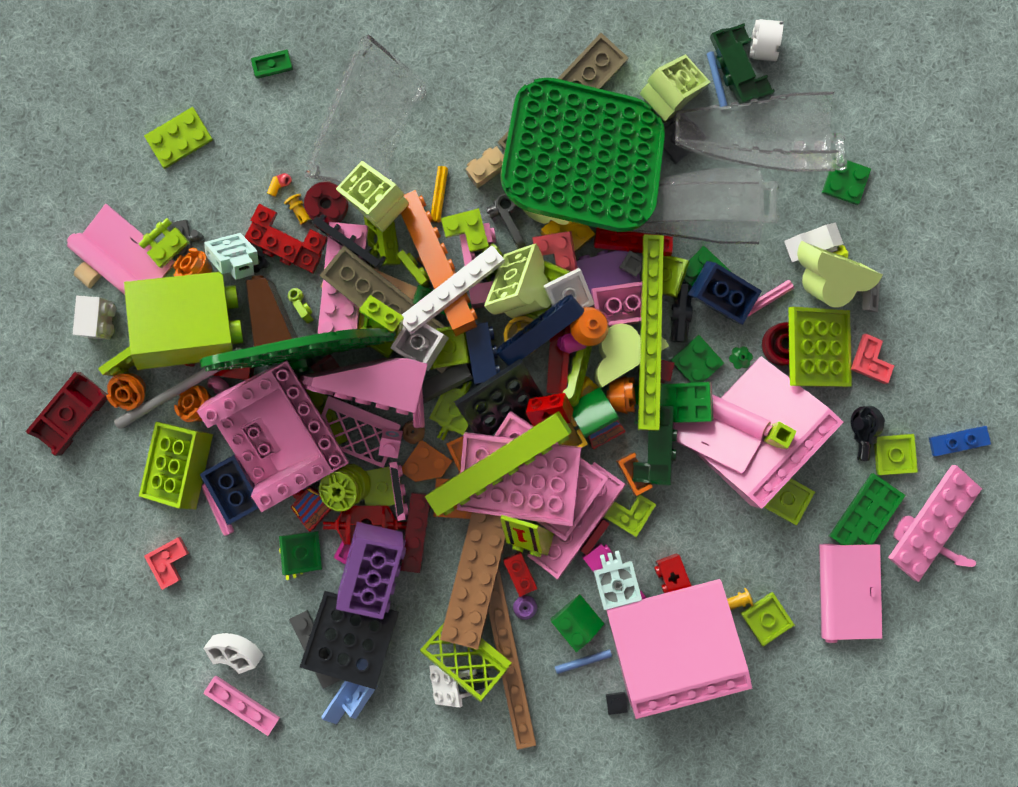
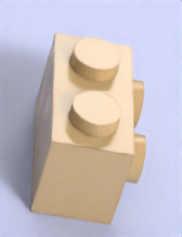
M497 146L493 149L488 148L483 152L481 158L478 160L473 159L467 164L466 174L477 189L501 172L504 155Z

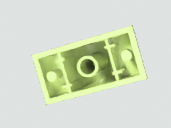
M685 54L657 68L649 77L648 83L641 90L640 95L663 121L667 122L711 82Z
M363 161L336 188L347 201L382 232L410 204L404 197V193L395 183Z
M801 241L798 247V260L806 268L802 278L804 289L831 307L846 305L853 299L857 291L872 289L883 276V274L862 263Z
M535 243L504 254L505 263L498 268L484 305L485 308L494 315L505 313L510 318H516L548 308L551 303L543 285L549 283L544 274V259L537 244Z
M627 324L611 326L606 338L599 343V352L603 360L597 365L594 373L595 382L598 387L602 388L640 364V335L632 326ZM661 337L662 351L669 347V345L666 342V340Z

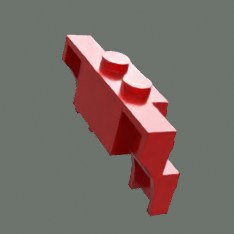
M258 204L250 220L252 223L245 235L248 242L264 249L262 253L273 258L274 255L280 257V262L290 266L292 263L314 274L328 237L310 229L304 242H301L273 228L272 225L278 213Z

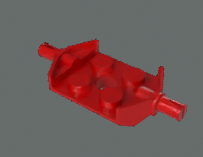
M352 506L345 511H341L335 522L323 521V525H331L323 526V530H337L344 545L347 546L351 545L357 522L361 523L363 520L368 519L374 526L391 530L406 529L407 526L402 525H407V522H397L388 506Z

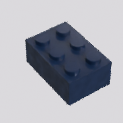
M706 261L688 295L727 319L743 325L762 290L721 265Z
M488 322L476 324V328L466 332L475 386L482 384L500 372L499 365H495L494 359L498 358L496 345L492 346L491 340H495L493 327H489Z
M236 455L227 458L200 474L227 525L234 524L259 510L251 497L255 485Z

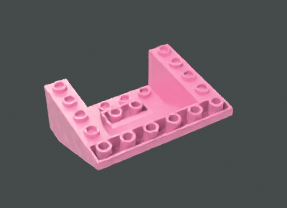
M761 356L721 398L771 421V425L780 421L796 430L797 432L789 448H777L762 441L743 475L700 453H695L749 505L762 509L842 425L843 421L801 386H790V378Z
M382 358L300 375L299 380L303 384L304 389L332 396L334 394V397L351 401L355 397V402L371 405V402L376 403V408L389 410L390 407L396 408V413L408 415L409 412L415 413L428 364L408 358Z
M287 360L203 402L197 410L207 428L215 424L217 425L255 485L251 497L261 512L349 463Z
M720 579L606 610L627 696L636 719L753 689L749 670Z

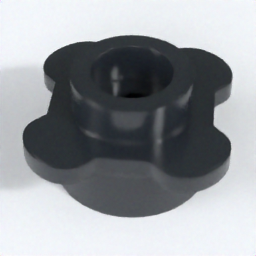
M261 250L257 252L260 263L253 265L255 273H258L262 268H268L270 262L266 260L265 254Z

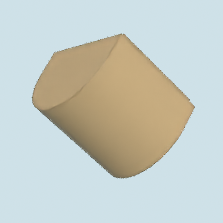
M86 262L81 263L74 271V276L90 289L101 277Z

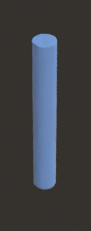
M712 51L707 53V58L720 108H725L728 105L719 69L716 65L715 54Z
M609 649L555 666V670L559 674L610 658L612 654Z

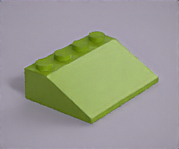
M155 422L139 497L179 509L196 510L203 482L200 474L206 468L213 434Z

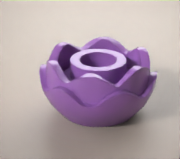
M523 595L514 602L513 610L518 618L528 620L536 614L537 604L531 596Z

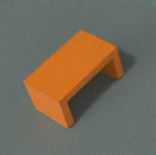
M635 452L616 461L635 496L653 488L652 483L632 481L633 462H638Z

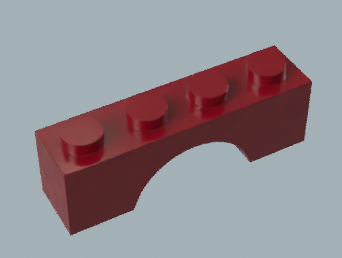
M411 493L405 534L406 552L404 559H402L400 571L414 573L422 571L425 536L430 514V504L425 498L426 493Z

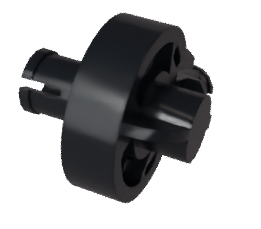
M874 406L859 407L854 410L851 416V427L855 433L854 439L859 443L857 460L870 461L871 444L877 443V436L884 429L885 419L880 410Z

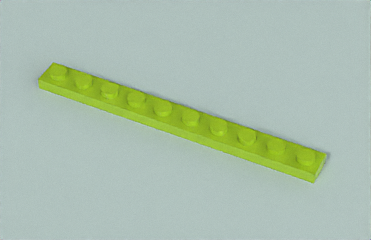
M644 234L638 430L659 431L664 235Z

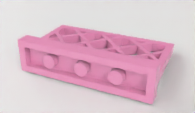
M328 396L321 416L332 435L333 432L330 425L338 421L341 422L344 432L335 435L334 438L346 434L349 445L340 446L342 451L384 468L388 457L384 456L382 462L374 460L371 452L379 449L380 446L370 450L366 439L376 435L380 444L381 440L378 434L383 433L384 428L399 431L401 425ZM328 409L336 411L339 419L328 423L326 418ZM348 417L354 418L357 426L346 430L342 420ZM357 420H359V421H361V422H364V423L361 424V425H359V423H358ZM369 424L373 427L375 434L364 437L360 427ZM358 428L362 439L352 443L348 432ZM364 441L367 452L362 454L356 453L353 445Z

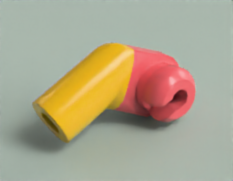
M284 173L273 177L267 194L276 197L279 188L291 183V176Z

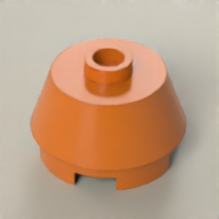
M190 248L189 253L184 257L180 255L173 265V268L176 270L175 274H173L174 276L212 273V265L205 253L196 248Z
M584 307L583 314L570 324V331L574 339L580 344L595 346L606 338L609 330L608 320L600 310L593 307Z
M117 374L108 382V394L106 397L115 408L120 407L127 409L126 411L136 409L144 401L146 384L136 374Z
M624 376L610 382L609 390H607V399L615 411L625 414L635 412L634 377Z
M197 385L179 394L178 405H174L176 414L185 422H203L197 410L203 402L212 398L203 386Z

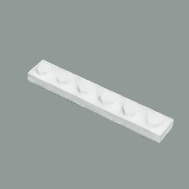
M490 246L403 313V326L412 335L504 264V258L493 246Z

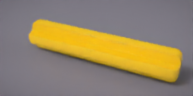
M438 166L431 209V216L434 222L441 221L448 168L445 166Z

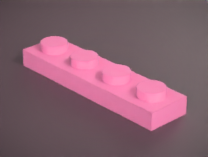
M218 676L212 679L203 693L267 736L280 719L279 716Z

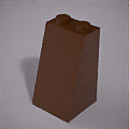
M263 275L253 276L251 280H246L254 347L298 338L275 284L264 278Z

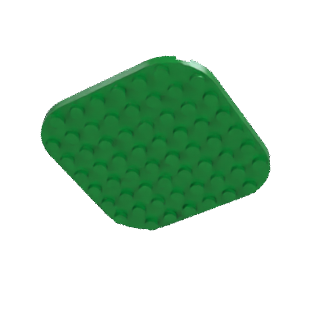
M556 78L535 79L534 82L528 85L525 84L515 97L500 175L503 190L515 205L531 213L616 232L635 230L643 226L650 219L657 203L665 138L662 119L660 116L657 117L652 111L653 108L648 103L632 96Z
M370 328L314 334L207 356L200 359L201 368H205V371L209 372L264 367L286 360L288 362H295L299 359L315 358V356H325L335 352L350 351L349 349H360L370 345L385 344L384 342L395 341L396 331L391 333L387 328Z

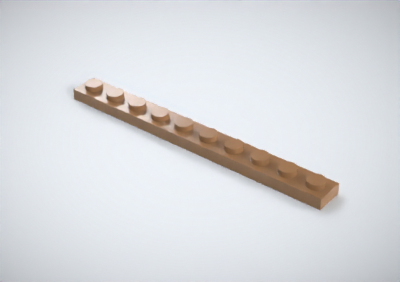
M498 569L488 612L496 650L512 662L508 671L502 676L518 750L536 746L500 569Z

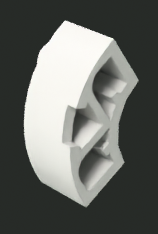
M836 223L824 225L784 241L792 262L799 261L797 252L801 241L830 252L837 251V246L843 244Z
M235 634L213 635L203 648L213 664H227L234 668L238 674L254 669L263 657L262 652L254 643Z

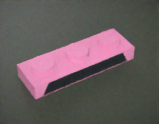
M391 462L389 467L397 520H406L405 515H408L407 503L403 504L402 496H406L404 484L400 485L399 477L403 476L402 466L397 465V462Z

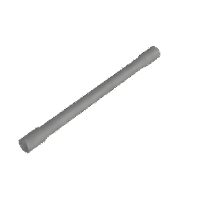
M205 368L138 408L115 419L116 427L123 429L135 422L136 419L218 371L206 372Z

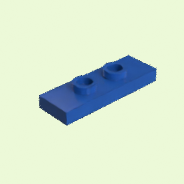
M987 426L929 437L933 456L991 445Z

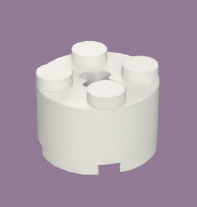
M763 19L755 21L749 58L777 61L779 55L777 49H779L782 40L783 21Z

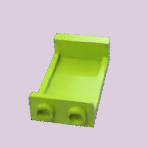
M372 295L360 307L359 312L364 315V324L361 329L387 328L391 333L396 331V337H394L396 340L402 330L404 316ZM394 341L384 342L385 344L370 345V347L387 358L394 352L391 349Z

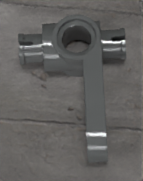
M506 193L501 194L497 199L493 200L494 205L486 208L487 213L491 219L500 215L517 249L526 247L525 242L510 216L520 207L515 205ZM503 201H508L511 206L508 209H503L500 204Z

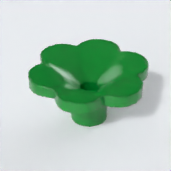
M745 346L733 348L732 354L729 356V361L733 363L736 369L748 368L750 361L753 359V355Z

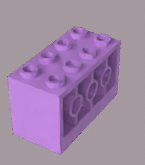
M360 522L356 523L338 589L337 610L383 619L384 613H388L390 608V595H393L395 591V577L399 576L401 569L399 565L400 559H404L406 552V540L403 539V532Z

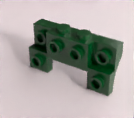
M745 23L731 28L720 29L711 34L710 39L717 53L716 65L718 69L722 70L724 83L727 87L729 86L731 91H734L740 106L754 100H760L775 92L767 79L768 75L755 79V72L743 48L744 45L752 41L746 32Z
M635 404L634 424H638L639 404ZM660 405L659 431L648 432V461L633 462V482L671 485L672 464L677 458V449H673V442L677 441V430H674V406Z

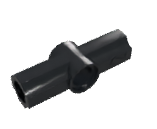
M682 284L677 298L674 297V304L671 307L673 316L670 318L672 321L671 342H688L689 323L691 322L693 311L691 306L692 297L688 293L692 285Z

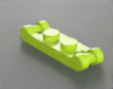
M591 346L578 350L576 356L572 359L573 368L572 372L568 375V387L563 391V393H566L572 407L579 403L592 351Z

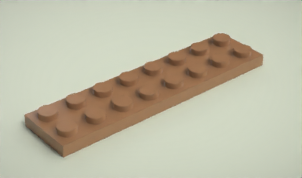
M476 512L471 514L440 640L479 650L506 541L500 519L501 516Z

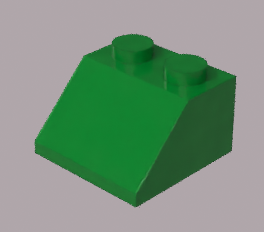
M580 594L550 618L551 623L575 652H578L591 641L604 625V622Z

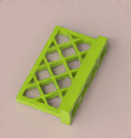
M443 623L420 649V652L481 703L499 679L508 671L512 662L484 639H481L479 650L467 647V652L456 653V644L453 643L454 653L442 654V644H451L450 642L440 640ZM439 644L440 654L432 655L427 651L430 645ZM471 655H479L482 658V665H472ZM468 656L469 666H458L457 657ZM454 657L455 667H446L443 664V658ZM483 668L484 678L473 679L472 669ZM486 668H494L499 673L494 678H487ZM469 669L470 680L459 678L458 670ZM484 682L485 691L480 695L474 690L473 683Z

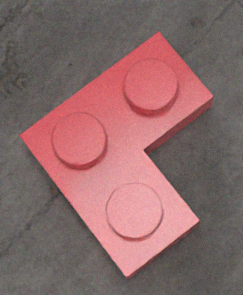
M572 231L532 237L533 244H537L542 256L554 254L557 266L569 271L577 269Z
M863 334L851 370L883 384L889 383L894 365L878 359L883 341L871 335Z
M181 537L144 556L162 590L181 580L173 565V562L189 554Z

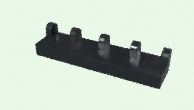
M322 214L320 218L316 216L312 222L315 228L341 246H346L377 271L381 268L387 259L385 256H382L380 260L370 254L372 247L368 246L364 250L354 243L357 238L356 236L352 235L349 239L338 232L341 228L339 224H336L333 228L324 222L327 217L326 215Z

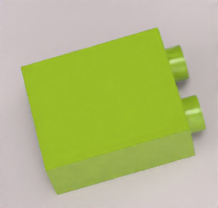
M220 272L124 282L130 353L137 370L199 363L200 359L233 351V344L243 343L240 320L230 321L228 309L239 308L236 285L225 286L223 274Z

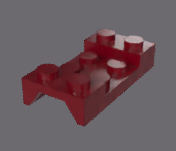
M74 372L25 432L40 439L50 447L54 456H62L72 444V439L92 414L95 411H99L108 400L106 397L107 393L83 373Z

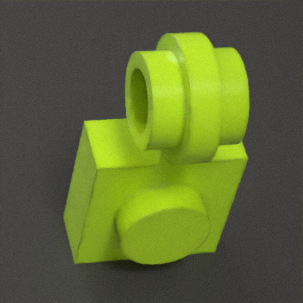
M293 288L288 292V299L292 302L301 318L309 324L314 320L311 315L313 311L307 303H302L303 292L298 288Z

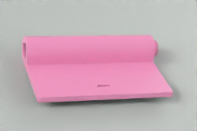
M108 204L102 207L83 233H74L67 239V247L124 295V282L164 278L175 263V260L172 259L163 268L158 267L147 254L152 247L148 245L143 249L138 244L144 235Z
M712 394L714 421L674 423V430H677V441L675 442L743 475L763 439L769 435L773 426H771V421Z
M819 544L821 638L825 639V642L837 643L838 640L882 639L880 545Z

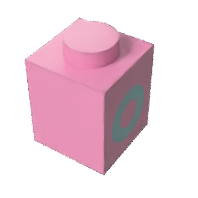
M384 428L378 455L398 459L403 431Z

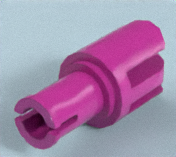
M571 333L563 335L557 341L558 348L567 353L586 348L585 345L577 342Z

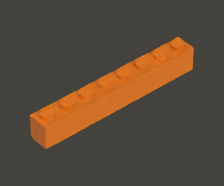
M416 190L404 195L410 204L401 212V215L432 285L436 289L454 275L453 270H455L452 260H447L445 256L448 251L444 243L440 244L438 238L441 236L437 227L432 228L431 222L434 221L430 212H425L423 208L426 206L422 195L418 197ZM467 293L444 309L455 336L477 327L475 320L478 317L474 308L469 309L467 303H470V299Z

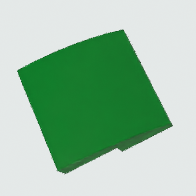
M600 387L582 396L579 399V403L573 406L572 416L585 438L619 420L617 413Z

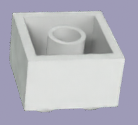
M76 296L73 335L110 340L114 334V325L112 324V318L116 314L114 302L100 297Z
M428 324L423 325L412 335L403 327L392 344L391 349L405 358L427 363L426 370L429 371L449 337Z

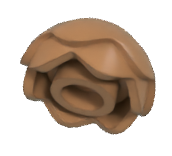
M413 420L405 423L402 428V437L410 444H416L424 439L425 427L414 428Z

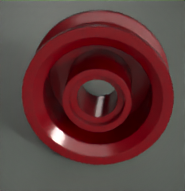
M319 182L307 191L304 198V207L312 220L316 216L320 218L324 214L327 216L324 222L329 225V222L340 223L345 218L348 211V201L336 190L338 187L336 184ZM324 201H331V206L329 208H322V203Z
M789 322L772 326L765 332L762 338V351L765 357L773 364L780 366L789 365V346L787 349L781 346L782 339L787 340L789 343Z

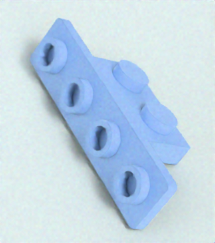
M360 659L357 662L359 670H365L368 666L366 659ZM345 681L323 713L322 719L337 724L345 711L351 718L356 719L375 689Z

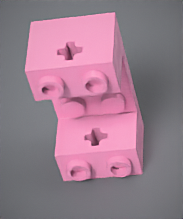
M483 223L488 245L490 246L492 243H496L494 228H490L489 223ZM461 234L460 241L466 266L475 259V251H469L466 235ZM493 281L479 282L469 290L472 308L485 307L484 305Z

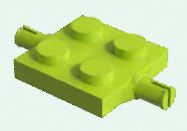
M466 382L461 389L454 388L440 395L429 419L437 422L442 427L437 438H441L444 441L448 431H455L464 436L469 424L454 401L468 393L473 382Z

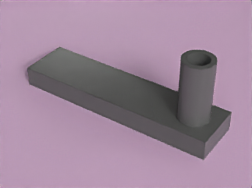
M468 363L454 365L443 373H438L424 380L422 384L423 404L473 379Z

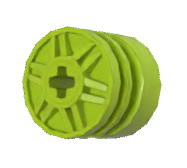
M346 464L322 478L319 485V494L323 503L328 508L335 511H345L368 495L370 479L366 471L360 466Z

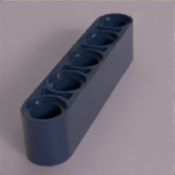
M572 294L567 295L500 345L496 350L497 355L507 366L519 359H524L578 319L584 312L583 307Z

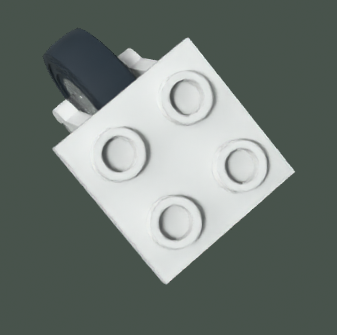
M430 665V678L432 680L435 704L462 707V698L471 696V694L438 666ZM469 669L458 672L459 678L470 680ZM476 669L472 670L473 679L484 678L483 672H477ZM484 682L473 683L474 690L477 693H480V689L485 688Z

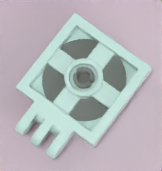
M619 550L615 551V560H613L612 553H607L609 559L607 562L605 561L604 554L600 555L603 568L594 570V575L603 609L607 610L641 601L642 598L632 561L622 563Z

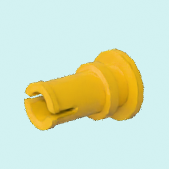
M295 194L289 197L284 204L290 205L289 209L293 210L300 225L311 220L302 205L303 201L299 200L301 194Z
M744 588V593L738 592V595L727 599L730 610L741 606L744 608L749 603L751 607L753 606V599L746 588Z

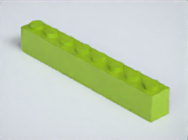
M558 411L432 490L425 498L437 516L442 513L446 516L455 510L454 506L458 503L462 506L471 500V495L476 494L478 496L485 492L487 485L492 483L494 486L503 480L502 476L508 473L510 476L519 470L518 466L525 463V465L532 463L536 460L534 456L541 453L544 455L553 449L551 446L558 442L560 445L569 439L568 435L572 431Z

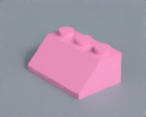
M642 281L591 289V296L594 301V305L591 307L600 310L606 316L609 328L615 324L631 325L641 323Z

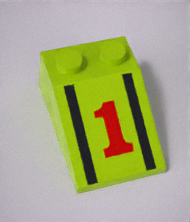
M501 515L500 519L506 542L513 545V550L523 552L524 549L530 550V555L540 558L542 554L548 556L554 533L539 525Z

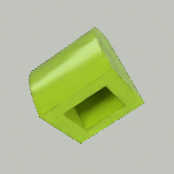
M780 421L773 423L769 435L763 441L777 448L788 449L797 431Z

